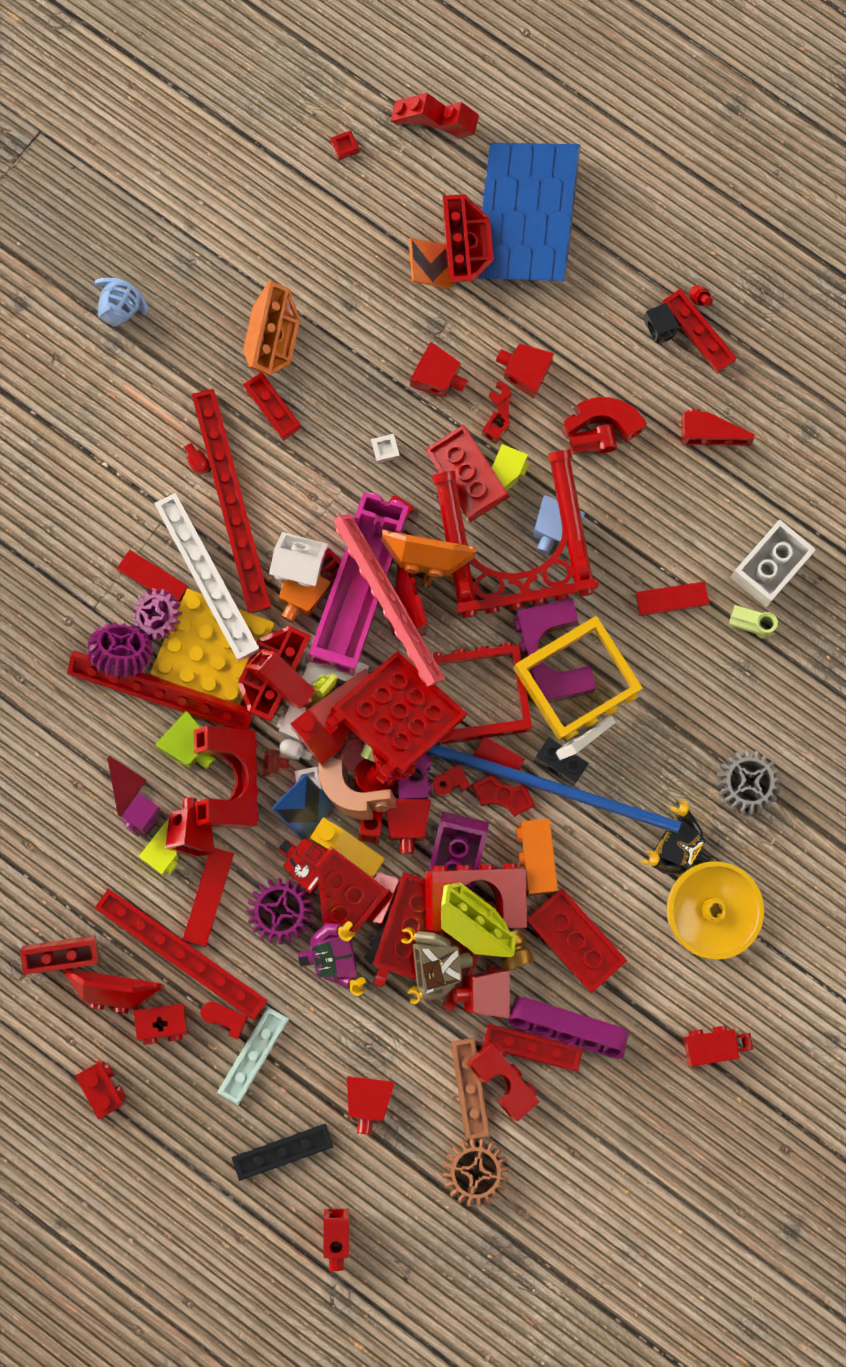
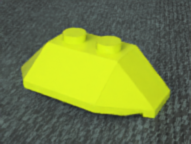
M462 883L445 885L441 904V929L475 954L501 957L514 956L516 935L513 931H509L505 921L498 912Z

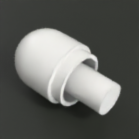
M288 738L280 744V752L287 758L299 760L301 757L310 761L312 757L310 751L303 748L304 744L297 740Z

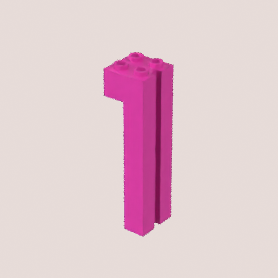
M363 492L354 520L388 578L394 558L381 542L383 530L403 534L409 506H405L403 502L398 500H392L388 503L382 501V497L379 494ZM346 546L309 652L308 662L324 667L330 666L336 668V671L354 676L379 601L373 596L368 581L361 575L360 567L356 560L350 556L348 546Z

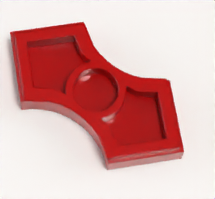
M492 774L471 784V788L481 807L490 804L499 805L506 808L513 817H516L536 806L525 785L516 787L506 786L500 783Z

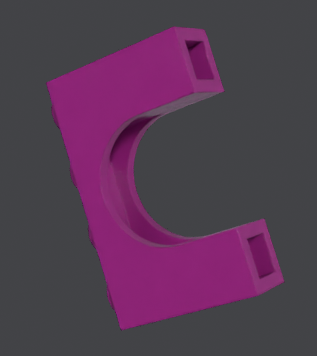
M572 598L517 611L513 624L516 633L520 632L522 641H519V647L522 655L528 657L538 651V642L547 633L577 625L578 618ZM542 662L528 670L549 704L592 694L596 690L591 666L560 672L548 668Z

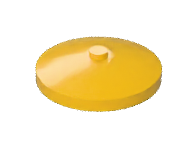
M705 862L689 868L676 880L667 901V919L674 937L686 950L702 958L727 959L742 953L757 938L764 919V902L757 884L744 870L725 862Z

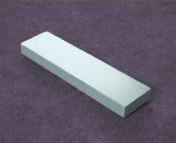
M267 1007L219 1088L218 1094L239 1106L289 1018Z

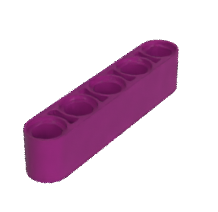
M516 997L513 1001L510 1018L508 1019V1023L514 1028L603 1056L620 1059L625 1055L629 1032L625 1028L533 999Z

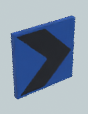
M304 774L272 809L303 840L335 806L309 776Z

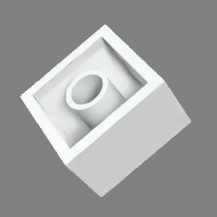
M282 532L274 548L269 574L274 575L279 580L289 579L297 581L302 586H316L328 544Z

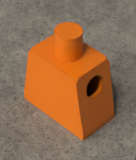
M319 576L316 586H302L297 581L284 580L279 595V602L285 605L286 608L281 617L291 623H294L299 613L309 617L330 591L331 581Z

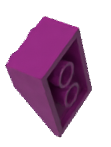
M442 811L428 871L433 870V866H448V870H456V865H471V869H479L489 822ZM472 881L465 886L473 892L476 881Z

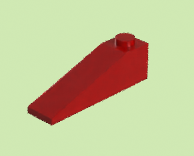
M397 564L395 592L419 634L425 636L428 624L420 595L416 596L415 578ZM390 622L392 635L396 636L395 629L392 623Z
M367 669L351 678L290 723L291 730L321 766L341 750L352 732L344 723L331 736L323 730L327 725L325 723L326 720L334 715L331 712L332 706L370 675Z

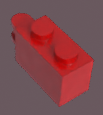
M727 1025L713 1027V1032L706 1034L703 1033V1029L689 1031V1036L683 1038L688 1067L740 1059L739 1052L754 1050L751 1033L736 1035L735 1029L728 1030ZM742 1038L743 1048L738 1049L737 1039Z

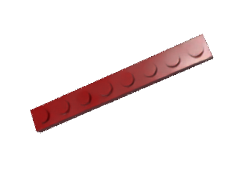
M73 650L70 655L68 675L184 713L187 711L190 715L229 728L250 729L253 714L245 706L145 673L137 672L135 677L129 674L126 679L122 675H118L115 679L113 674L106 676L105 671L98 672L97 666H92V662L88 659L89 656L87 654Z
M109 888L94 907L98 912L253 1021L268 1002L266 998Z

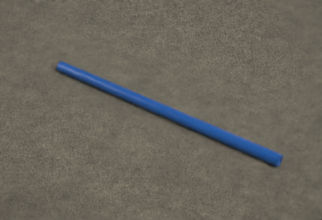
M436 744L426 753L668 831L679 832L680 821Z

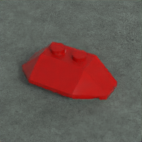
M466 194L443 195V228L450 283L474 281L493 263L490 218Z
M287 626L282 630L258 639L256 643L259 650L265 649L276 652L289 666L298 672L311 635L294 627ZM256 653V654H254V655H252V656L249 657V659H248V661H247V663H246V666L251 662V660H252L258 653ZM245 666L238 684L248 711L271 722L285 699Z
M64 969V974L83 1002L90 1003L89 1008L104 1010V1006L114 1007L113 1012L128 1014L129 1010L138 1009L164 989V984Z

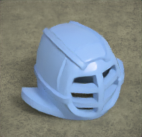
M100 278L95 280L94 285L104 287L98 302V317L113 327L120 326L136 314L138 310L143 315H146L148 312V306L142 293L130 283L117 278Z

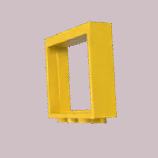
M597 615L516 663L513 668L558 741L563 738L567 741L579 734L578 729L586 726L587 729L599 722L598 717L606 714L608 717L619 710L618 705L624 701L627 704L633 702L639 697L637 693L643 689ZM595 631L630 688L566 727H563L528 670Z

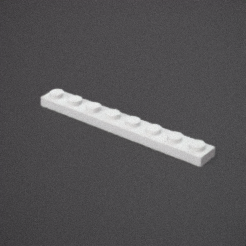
M176 493L154 503L238 662L258 653L260 650Z

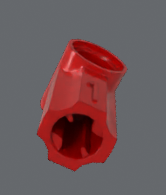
M601 425L591 431L569 434L572 455L594 451L603 454L617 450L613 425Z

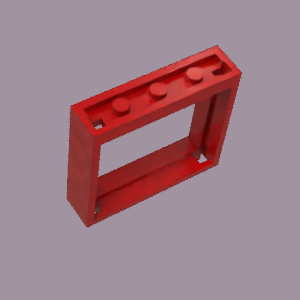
M512 642L501 643L496 648L479 646L475 648V651L466 652V649L453 650L452 654L442 655V652L431 653L437 665L512 655L514 666L521 661L519 644L513 645ZM516 672L515 677L522 720L453 729L437 745L479 740L483 736L493 738L531 732L532 723L526 688Z

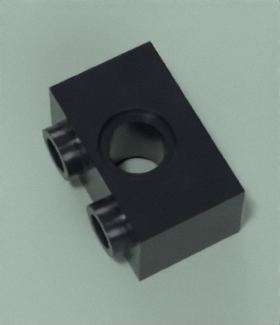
M548 737L536 755L534 762L574 787L589 763L576 754L560 760L556 752L562 745Z

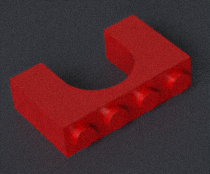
M205 726L194 730V754L214 755L223 758L229 763L235 776L234 791L227 800L208 798L195 802V826L247 829L258 826L256 731Z
M504 863L503 868H494V864H480V869H471V865H456V870H448V866H433V870L425 871L426 930L444 931L441 929V904L444 886L454 883H462L465 886L476 880L485 882L492 889L496 901V911L505 921L508 928L527 927L526 869L518 868L517 863Z

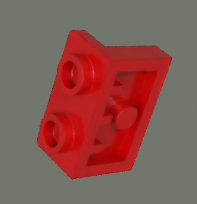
M101 1060L75 1075L98 1120L126 1105L123 1101L126 1095L120 1084L116 1086L111 1078L115 1076L109 1063L104 1064Z

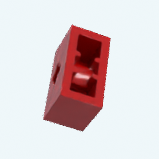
M184 1004L133 1010L137 1041H143V1045L157 1044L159 1038L168 1037V1042L183 1040L182 1035H188ZM161 1018L164 1022L168 1023V1026L163 1027L162 1032L159 1028H155V1024H158Z

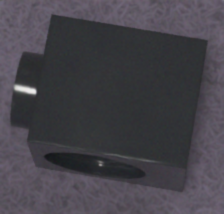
M667 302L646 311L643 319L655 343L661 340L667 342L673 339L679 327Z

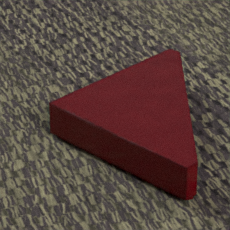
M109 756L107 760L117 814L122 818V815L147 780Z

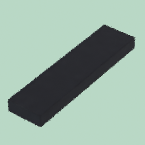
M325 1123L231 1158L238 1179L241 1181L328 1150L334 1146Z

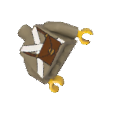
M410 927L402 930V932H409L411 935V939H402L403 943L409 944L416 940V943L413 944L417 986L411 987L407 993H415L418 997L411 998L410 1003L417 1004L421 998L423 1000L444 998L455 987L456 983L461 982V969L472 967L473 960L471 954H459L457 946L451 944L449 939L436 933L424 931L416 933Z

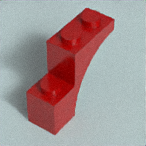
M424 93L395 101L391 122L395 125L418 124L430 126L460 139L475 135L479 114L463 102L445 106L430 94Z

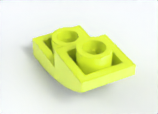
M334 673L327 676L321 675L315 680L313 686L316 692L312 695L313 700L307 705L309 708L325 698L333 690L337 682V676Z

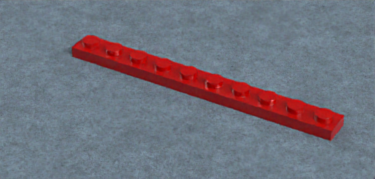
M210 389L193 393L192 398L247 611L252 614L271 609L215 390Z

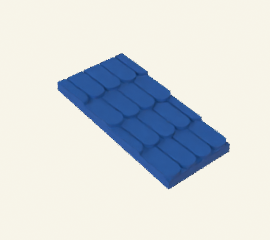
M490 143L482 211L490 218L493 263L476 279L565 281L580 144Z

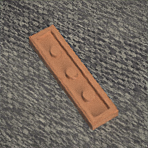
M475 1038L450 1041L465 1140L490 1137L482 1082L466 1064L477 1053Z

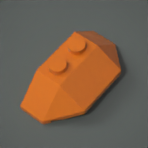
M268 281L252 307L243 347L249 367L269 376L291 363L300 323L295 303L291 297V290L273 281Z
M383 530L381 542L400 568H404L406 572L417 574L420 571L426 572L434 578L448 576L473 560L477 552V547L388 530Z

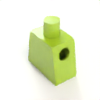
M187 711L155 744L159 751L189 769L198 762L207 770L216 760L212 755L194 754V730L200 728V726Z

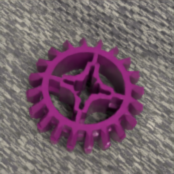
M116 622L113 625L105 623L104 627H98L96 632H92L87 647L88 659L91 660L92 666H97L98 672L105 671L106 676L113 674L115 679L118 675H122L126 679L129 674L135 677L137 672L143 673V670L148 668L153 654L152 641L149 640L148 634H143L142 628L135 629L134 624L127 626L125 622L122 625H118Z
M281 878L277 879V886H273V882L268 880L270 888L265 889L262 884L259 885L262 893L259 894L255 891L252 893L257 898V901H248V904L254 906V909H248L247 914L255 916L250 918L248 923H257L258 925L252 929L253 932L256 933L262 930L259 936L262 940L268 934V943L270 944L273 943L274 937H278V945H282V937H286L287 942L292 943L290 935L294 933L295 937L299 939L301 936L297 930L300 928L304 932L307 931V927L302 923H311L312 921L311 918L305 916V914L313 913L312 908H305L306 905L311 903V899L302 900L307 892L303 890L298 894L297 891L300 888L298 883L291 889V880L289 879L286 881L285 886H282ZM282 892L276 903H263L269 895ZM289 894L298 901L300 914L287 907ZM283 901V909L287 911V914H281L277 920L275 917L276 912L273 913L272 909H279ZM260 910L272 915L270 929L262 923ZM286 919L297 921L291 928L278 931L282 921Z

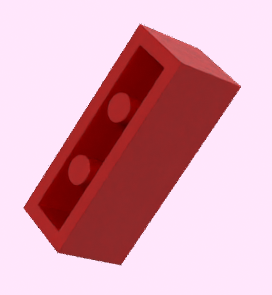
M96 935L22 946L20 950L23 975L95 965L99 962Z

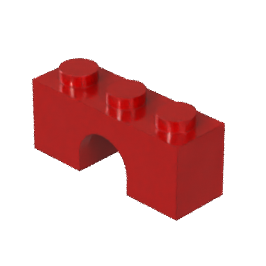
M486 1044L466 1064L481 1082L487 1083L496 1075L501 1076L505 1080L506 1091L497 1100V1103L512 1121H519L540 1102L536 1097L538 1093L530 1083H524L520 1078L522 1076L521 1071L516 1065L508 1063L505 1059L507 1056L505 1051L498 1044L496 1046L494 1044Z

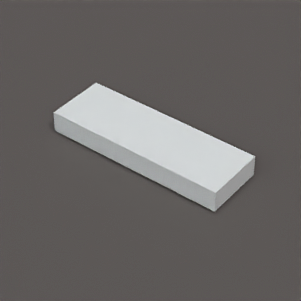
M613 716L599 719L598 723L588 729L585 728L558 749L556 754L561 760L578 753L616 723Z

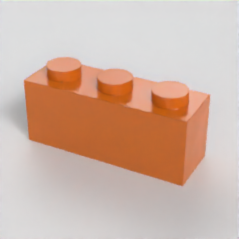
M550 819L521 821L519 828H516L517 843L521 842L522 852H518L519 866H524L526 869L527 896L555 894L558 888Z

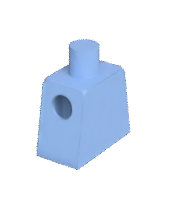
M546 495L542 499L533 533L534 537L540 539L536 550L544 555H549L553 546H559L562 536L558 502ZM580 511L581 519L583 520L585 513Z

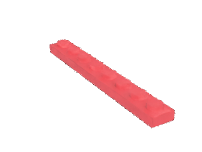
M351 514L338 516L333 520L338 535L344 539L350 556L356 560L360 567L361 575L368 581L373 596L380 602L384 616L392 623L397 638L402 641L407 650V656L416 665L419 677L428 687L445 679L444 675Z

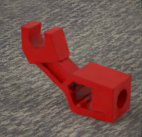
M498 381L495 387L501 390V394H495L492 391L489 393V398L498 407V411L493 412L482 430V435L497 444L510 426L509 398H511L512 394L509 387L501 381ZM496 419H500L503 423L501 429L493 424L496 422Z

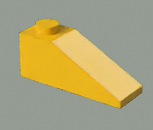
M322 818L310 837L312 843L326 850L333 846L373 878L385 860L381 855L325 818Z

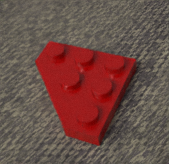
M333 846L327 850L316 864L323 926L326 923L345 925L346 922H351L353 926L349 931L357 932L389 892L388 888Z

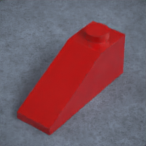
M700 409L684 411L681 418L682 445L751 446L755 439L753 433L712 413L701 412Z

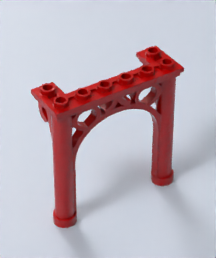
M571 449L548 453L562 524V536L557 550L542 565L521 573L498 572L484 566L474 558L470 562L483 572L476 578L475 583L472 580L469 562L452 573L458 608H456L457 615L462 614L463 618L477 616L476 612L485 610L486 614L500 612L499 607L509 606V610L523 607V603L531 601L532 605L545 604L547 598L555 597L556 601L570 599L569 594L578 593L579 597L593 595L594 590L599 587L598 582H595V578H592L571 460L573 459ZM455 471L433 474L432 480L433 485H436L446 542L468 546ZM566 542L571 566L566 561L558 559ZM553 563L561 565L566 569L567 576L562 581L552 582L547 578V569ZM542 572L541 577L543 581L551 587L530 591V584L535 579H538L537 574ZM489 575L497 579L500 584L497 592L484 594L480 591L479 583ZM573 576L574 583L567 584ZM527 578L524 584L517 580ZM502 579L508 580V584L516 585L521 593L499 597L504 590V581ZM475 594L484 600L477 601Z

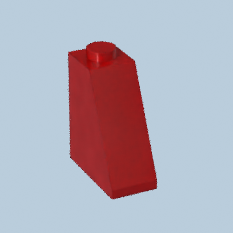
M261 649L246 666L293 707L301 709L309 705L313 700L312 695L316 690L276 652Z

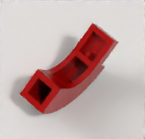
M595 397L577 404L575 410L577 416L573 414L564 421L562 433L568 439L569 434L577 433L590 424L604 423L613 425V428L627 443L645 431L647 422L634 407L622 400L611 397Z

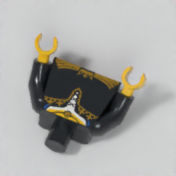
M677 799L680 803L679 809L671 806V811L679 815V817L675 815L672 818L681 822L679 832L675 833L665 830L654 851H645V853L649 854V861H641L642 864L652 866L663 874H680L683 871H687L693 863L698 865L712 860L711 856L701 851L706 840L703 838V831L698 821L690 812L688 803Z

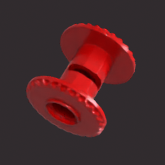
M373 750L375 762L364 759L354 769L356 785L362 790V793L390 789L394 795L397 790V781L409 778L415 771L416 763L402 775L395 771L383 784L376 777L380 773L379 769L387 762Z

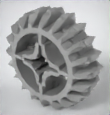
M748 750L744 751L743 757L739 752H736L734 754L735 759L730 756L726 759L728 765L721 764L720 768L724 772L717 773V777L723 779L716 783L717 787H723L718 792V795L727 796L723 803L727 804L731 801L733 803L730 806L731 810L739 806V814H743L746 808L748 815L754 814V808L758 813H762L763 807L766 809L771 807L769 801L775 802L777 800L773 793L777 794L781 791L779 787L774 786L781 783V779L774 778L779 773V770H771L775 763L771 761L767 765L765 763L767 755L758 759V751H755L752 757H750ZM740 765H752L759 770L751 773L745 768L742 769ZM732 771L736 773L735 777L738 780V786L734 790L730 782ZM763 775L767 783L765 794L761 792L762 788L759 785V780ZM757 777L749 787L746 786L741 789L746 779ZM748 793L752 797H756L757 800L747 801L740 798L739 795Z

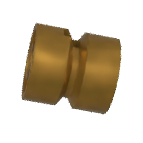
M522 928L513 931L516 935L514 956L501 958L504 970L512 971L534 961L530 948L524 945L527 940Z

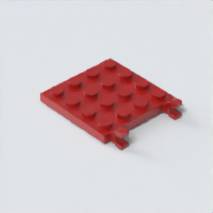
M397 651L332 706L331 712L334 715L326 720L325 723L327 725L323 730L331 736L342 723L350 728L387 762L379 769L380 773L376 777L384 784L395 771L400 775L404 774L467 716V712L435 684L428 687L419 677L418 669Z
M403 872L372 966L378 967L372 985L384 987L388 972L417 981L413 944L416 943V940L409 944L401 941L402 939H411L409 932H402L405 928L410 927L416 933L424 931L441 935L449 939L451 944L458 947L459 954H471L473 965L472 967L461 969L462 980L456 983L454 988L464 987V977L473 974L479 954L473 953L445 931L426 930L425 879ZM484 900L485 902H487L489 905H491V906L494 908V906H495L494 903H491V902H488V901ZM453 989L445 996L441 1007L444 1010L454 1011L456 1003L452 999Z

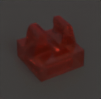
M270 749L264 752L262 776L273 777L278 774V771H286V769H289L290 759L279 758L280 750Z

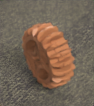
M471 1138L470 1147H467L466 1143L461 1141L460 1145L463 1149L459 1151L456 1146H453L452 1150L456 1155L454 1157L450 1154L446 1155V1158L452 1161L451 1164L443 1163L442 1165L443 1168L449 1169V1173L442 1174V1178H450L451 1180L445 1183L444 1186L445 1188L451 1186L455 1188L450 1192V1196L453 1197L459 1193L460 1196L457 1200L459 1203L466 1197L468 1198L467 1206L471 1207L472 1199H476L477 1207H481V1199L484 1198L486 1204L489 1205L491 1204L489 1195L492 1194L495 1199H498L499 1195L495 1190L498 1188L501 1191H505L506 1189L500 1185V1181H509L508 1177L502 1176V1172H508L509 1167H501L500 1164L506 1162L507 1159L506 1157L500 1159L496 1157L501 1153L499 1148L494 1153L491 1152L494 1145L492 1142L488 1144L487 1148H484V1139H480L479 1146H475V1140ZM476 1151L471 1165H457L458 1160L464 1154ZM483 1153L487 1154L494 1162L496 1173L486 1171L483 1168ZM477 1160H479L478 1170L488 1174V1176L481 1175L477 1180H474V1185L472 1186L473 1176L469 1172L463 1171V1169H474L473 1166L477 1165ZM455 1172L465 1174L468 1177V1193L458 1185ZM481 1180H494L488 1190L475 1194L477 1185Z

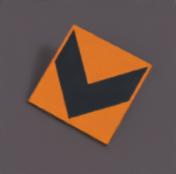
M409 238L412 282L451 289L452 283L449 281L445 244Z

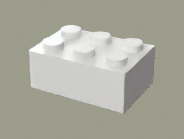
M779 519L737 567L730 578L763 606L767 607L816 549Z

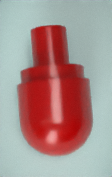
M695 285L689 290V299L696 305L710 306L713 303L709 290L703 286Z
M193 443L187 444L184 448L188 453L187 462L194 473L204 474L209 469L208 459L201 450H196Z

